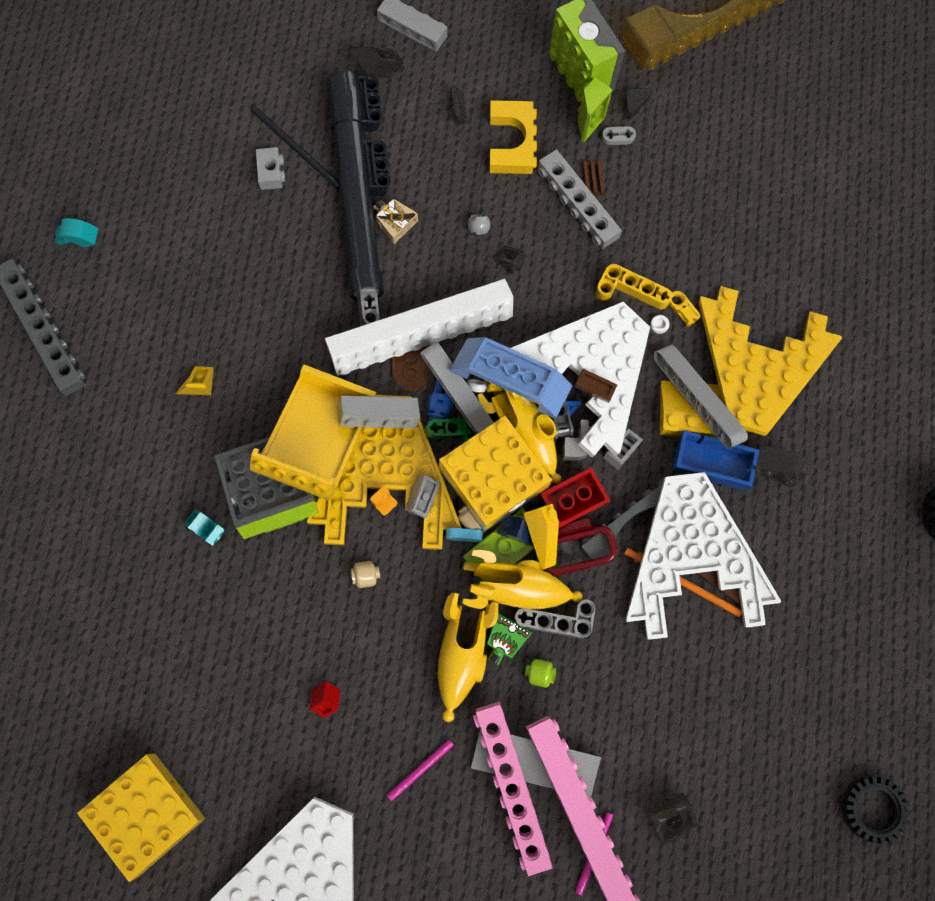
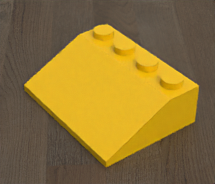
M661 380L659 435L680 436L685 430L700 434V438L708 436L718 439L671 381ZM707 384L722 401L719 385Z

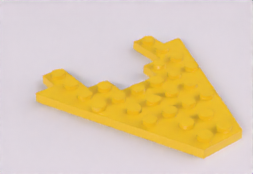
M721 286L717 300L701 296L698 303L722 401L746 431L766 436L840 342L842 336L825 332L828 316L810 311L807 316L803 341L786 337L783 342L782 351L747 342L750 326L732 321L739 291Z
M375 395V397L412 398L411 396ZM419 419L416 428L411 429L362 427L332 498L328 501L319 497L316 502L319 513L309 516L307 519V524L325 525L324 544L344 545L347 507L366 508L368 489H381L385 486L388 490L406 491V507L418 475H427L440 482L427 518H424L423 549L442 550L443 531H446L447 528H461L421 420Z

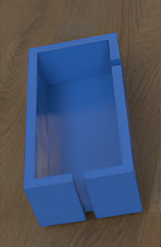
M685 430L681 433L671 472L682 475L705 472L710 482L743 491H747L752 487L755 475L753 468L757 465L759 449L743 445H737L728 449L719 439L704 436L698 444L696 442L700 439V434Z

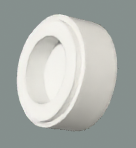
M657 315L651 320L650 327L653 332L663 334L669 328V320L663 315Z
M471 379L467 384L474 392L486 391L487 384L483 381Z

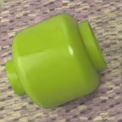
M535 659L531 665H527L525 676L528 677L531 685L546 688L554 683L556 668L553 667L550 661Z

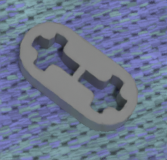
M628 126L608 127L603 131L602 141L607 145L631 144L635 140L636 131ZM626 132L631 135L630 138H627ZM608 133H611L612 139H609Z

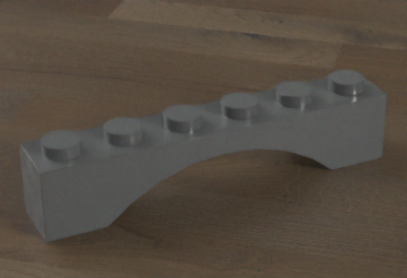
M664 478L655 484L657 486L656 489L653 491L648 489L641 495L643 499L638 503L635 500L626 507L627 511L624 514H621V512L617 513L611 518L613 521L608 526L603 524L602 526L609 527L616 539L617 534L628 520L640 513L655 510ZM603 533L597 534L593 538L588 536L581 542L580 550L588 560L604 557L610 552L607 537Z

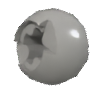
M482 214L471 215L468 219L469 231L471 233L476 232V235L486 234L490 229L489 218L482 216Z

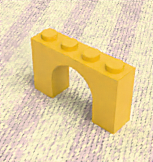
M491 101L490 125L514 126L523 133L525 140L514 149H490V173L532 174L533 168L537 167V157H534V152L537 150V141H533V136H536L537 125H533V120H536L537 109H533V101Z

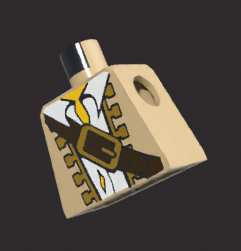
M395 199L391 200L387 205L378 200L373 207L378 212L376 215L377 224L393 244L418 222V214Z

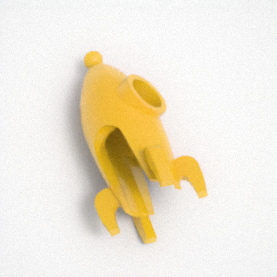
M506 389V393H501V391L493 392L495 397L491 398V403L488 402L483 393L478 394L479 402L488 414L497 413L499 419L506 416L545 471L551 476V482L559 484L561 476L555 471L557 454L554 437L557 431L552 419L545 414H541L533 401Z
M471 550V555L482 558L484 562H465L463 566L464 570L473 571L474 576L497 582H480L479 585L471 584L470 592L477 595V598L462 599V604L469 607L482 609L487 606L488 600L523 609H546L564 604L570 599L578 603L583 598L581 592L575 591L572 593L562 581L543 571L540 563L533 560H525L517 564L495 563L496 556L493 552Z
M451 593L445 602L443 615L449 620L440 650L437 675L441 698L446 707L442 717L446 722L454 720L453 710L464 701L475 682L481 683L487 660V655L484 654L486 629L494 626L497 622L498 603L496 602L487 604L486 611L480 612L473 644L469 649L461 648L456 641L462 606L457 605L459 594Z

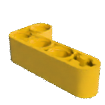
M611 264L606 268L595 292L599 300L607 301L611 298L616 288L658 309L667 308L672 300V292L668 288L617 264ZM609 273L615 274L616 277L609 276ZM625 281H630L633 285H628ZM602 288H605V289H607L609 292H608V293H604V292L601 291V289H602ZM642 289H647L650 293H644Z

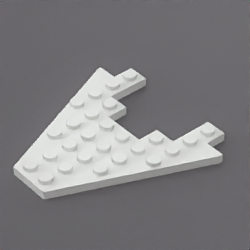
M624 302L511 348L557 369L561 374L569 367L579 376L583 368L617 384L609 403L592 396L585 404L599 417L578 443L591 457L595 456L603 445L615 456L621 452L650 326Z
M705 472L664 477L626 614V622L644 620L646 638L648 640L668 637L662 597L682 595L679 575L716 571L719 590L739 589L744 627L766 625L763 605L781 603V600Z
M314 797L210 901H354L353 813Z

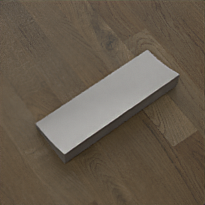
M480 727L471 768L495 774L494 767L490 768L486 756L489 755L487 747L483 748L480 736L483 733ZM487 729L489 732H495V730ZM511 735L525 781L554 789L532 740ZM496 743L493 746L496 752H502L505 748L501 743ZM569 749L566 751L569 759L573 757L578 767L575 772L578 778H583L587 789L584 791L587 797L592 796L601 757ZM504 763L499 768L502 772H508L511 766Z

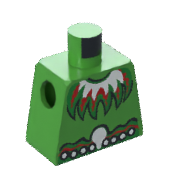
M498 613L497 622L493 626L487 642V646L493 649L488 660L499 665L503 656L511 659L532 632Z

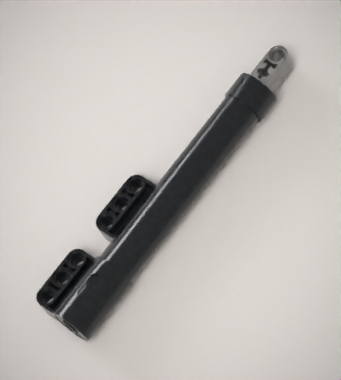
M345 70L330 74L326 79L331 129L334 133L347 252L349 297L357 300L360 326L370 324L366 318H371L373 322L379 321L378 298L384 294L382 271L379 268L371 196L386 194L391 183L386 144L381 140H365L364 132L377 131L383 119L379 81L372 76H358L352 71Z

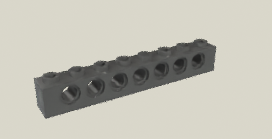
M10 259L0 264V285L59 391L68 396L86 386L84 382L86 376L80 368H76V358L72 353L69 354L66 349L69 346L64 338L60 339L58 336L60 330L55 323H51L49 320L52 316L47 308L41 306L43 300L38 293H34L32 290L35 286L29 277L26 279L24 275L27 273L21 263L17 264L13 259ZM49 339H52L51 343L46 344ZM61 354L60 358L55 360V357ZM70 369L69 373L64 375V372Z

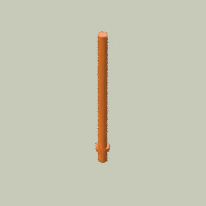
M627 547L624 554L634 559L635 563H641L642 552L638 551L637 553ZM679 576L681 586L737 617L741 616V609Z

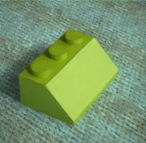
M595 77L590 83L587 82L582 89L583 95L580 99L581 105L578 108V125L582 142H585L604 120L612 93L610 87Z

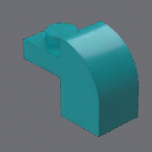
M62 219L61 225L55 231V243L64 245L72 242L81 247L93 246L96 242L98 227L77 219Z
M197 509L184 522L186 527L211 545L220 539L224 531L221 526Z

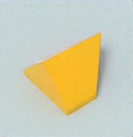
M195 366L190 377L175 394L211 395L214 367Z

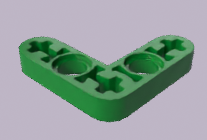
M434 419L429 421L424 429L425 434L429 438H462V444L475 436L473 431L470 432V429H467L468 423L465 419ZM448 424L456 426V433H451L448 430ZM433 425L434 428H441L443 426V429H439L435 433L434 430H430Z

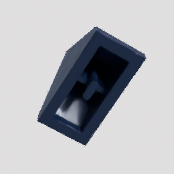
M507 516L501 520L497 534L534 547L524 518Z

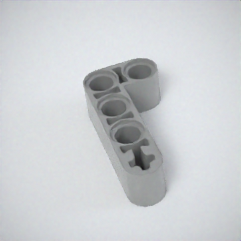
M590 600L580 601L576 605L574 617L522 608L515 613L514 622L526 629L574 638H585L592 632L595 605ZM582 604L589 606V614L585 615L581 612L580 607ZM522 613H525L527 618H532L533 614L536 615L533 620L534 626L531 625L532 621L530 620L521 623V619L518 616H521ZM539 617H545L548 620L546 627H541L538 624ZM559 620L567 623L565 631L558 628L557 623ZM578 624H584L586 626V634H580L578 632Z

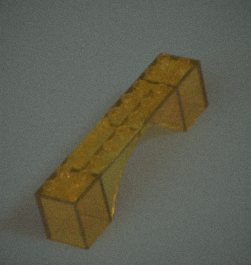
M731 0L725 6L713 12L699 15L678 14L655 4L626 19L621 41L642 71L646 69L652 70L658 63H665L672 56L683 54L687 48H695L701 41L705 39L707 41L711 40L715 34L719 32L724 33L731 26H738L744 19L748 17L752 19L758 12L762 10L764 12L768 11L774 4H781L785 0Z

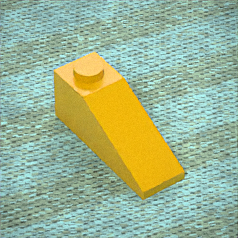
M553 504L523 513L541 569L544 570L556 565L559 522Z

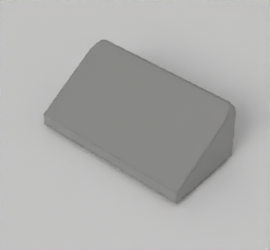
M418 475L405 511L427 518L440 482L427 475Z

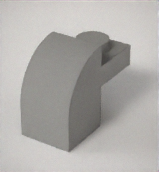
M589 420L580 421L579 438L565 437L563 441V460L577 461L589 455L578 445L591 428V426H588Z

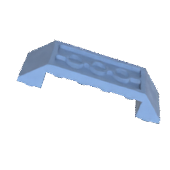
M486 337L467 339L450 368L451 372L468 379L471 373L539 404V412L554 419L557 418L572 388V385L557 369Z

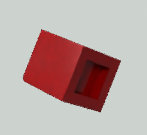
M324 681L312 690L309 709L323 718L336 712L339 709L340 689Z

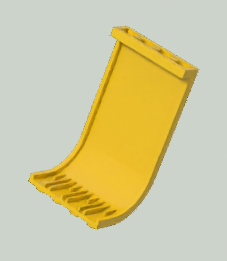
M303 365L300 377L262 454L258 453L259 449L254 448L251 454L250 471L330 501L362 430V427L350 428L340 426L338 413L340 397H375L376 392Z

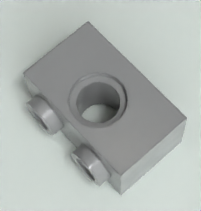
M278 147L256 149L258 183L261 190L283 188L282 182H285L284 170L281 171V165H284L283 154L279 153Z

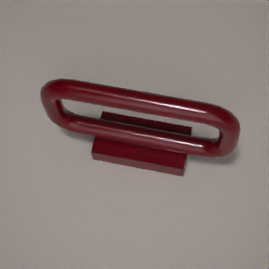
M590 518L570 522L558 528L557 544L603 533L607 537L610 552L604 557L558 568L549 567L543 571L553 576H558L612 562L617 555V544L613 531L606 526L593 527Z

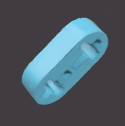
M446 529L447 540L482 541L483 531Z

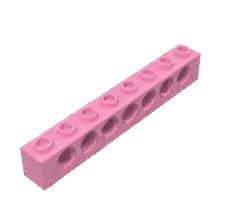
M500 701L476 709L477 715L473 716L476 727H481L483 733L480 739L483 748L487 747L489 755L486 756L490 768L494 767L496 775L493 776L496 789L500 788L502 796H499L502 808H507L509 814L506 817L508 827L513 829L515 836L512 837L515 849H520L522 857H519L522 870H527L528 876L552 869V862ZM489 723H495L498 725V730L489 732L486 727ZM496 743H501L505 748L502 752H496L493 746ZM507 763L511 766V769L508 772H502L499 767ZM509 784H515L518 788L515 792H509L506 787ZM516 804H521L524 810L517 813L513 810V807ZM522 825H528L531 829L529 832L523 833L519 828ZM533 845L537 847V850L534 853H529L526 851V848Z

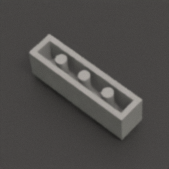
M384 0L377 9V17L380 22L436 52L447 38V26L430 18L427 14L417 11L414 7L402 3L400 0Z
M341 396L338 404L340 426L350 428L385 427L411 429L417 427L420 419L418 398Z

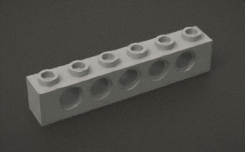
M557 149L539 160V175L548 180L550 189L559 194L561 203L563 205L567 204L571 215L575 219H579L582 229L590 233L592 241L596 246L604 249L620 238L622 230ZM574 199H579L582 202H576ZM589 212L592 216H588L585 213ZM596 226H601L603 229H597Z

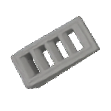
M628 428L625 431L623 443L630 450L622 445L621 451L625 453L624 456L621 453L615 456L608 450L604 459L619 470L643 439ZM627 435L634 439V445L625 439Z

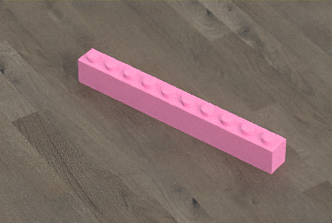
M546 716L526 726L606 901H640L637 894L633 895L630 890L633 885L628 875H623L621 868L624 866L618 855L615 856L612 851L614 844L610 836H605L602 830L605 828L601 817H596L593 809L596 806L591 796L587 797L584 791L587 789L583 778H578L575 772L578 767L573 757L570 759L566 751L569 748L564 738L560 739L557 733L560 729L556 720H551L550 717Z

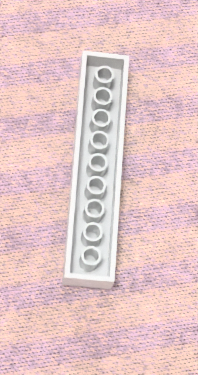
M502 279L325 338L337 376L345 375L353 370L363 369L377 362H384L394 356L398 357L406 352L419 350L435 342L439 343L448 338L452 339L460 334L473 332L475 329L483 326L488 327L498 321H506L513 317V295L506 280Z

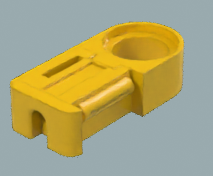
M680 291L672 292V297H680L682 303L677 305L671 300L669 306L675 313L678 311L677 314L684 323H687V327L691 326L701 317L700 313L684 293Z

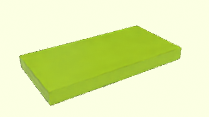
M521 508L512 517L525 519L523 513H526V511ZM498 527L471 550L493 552L496 556L495 563L516 564L531 552L534 547L497 534ZM471 550L463 556L466 562H484L482 558L471 555ZM481 578V580H482L483 582H492V583L494 582V581H490V580Z

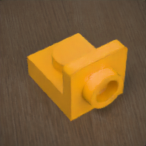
M385 486L370 498L372 505L383 516H386L398 504Z

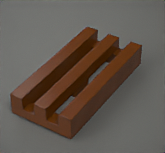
M592 160L588 163L583 161L585 185L590 190L588 167L590 166L593 192L591 193L593 195H604L601 160H597V162ZM595 166H597L600 191H597Z

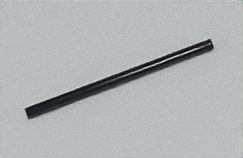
M252 106V113L337 190L340 189L339 181L258 107Z

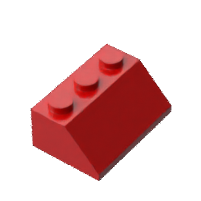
M592 467L539 495V500L543 507L553 504L559 522L558 528L611 502Z

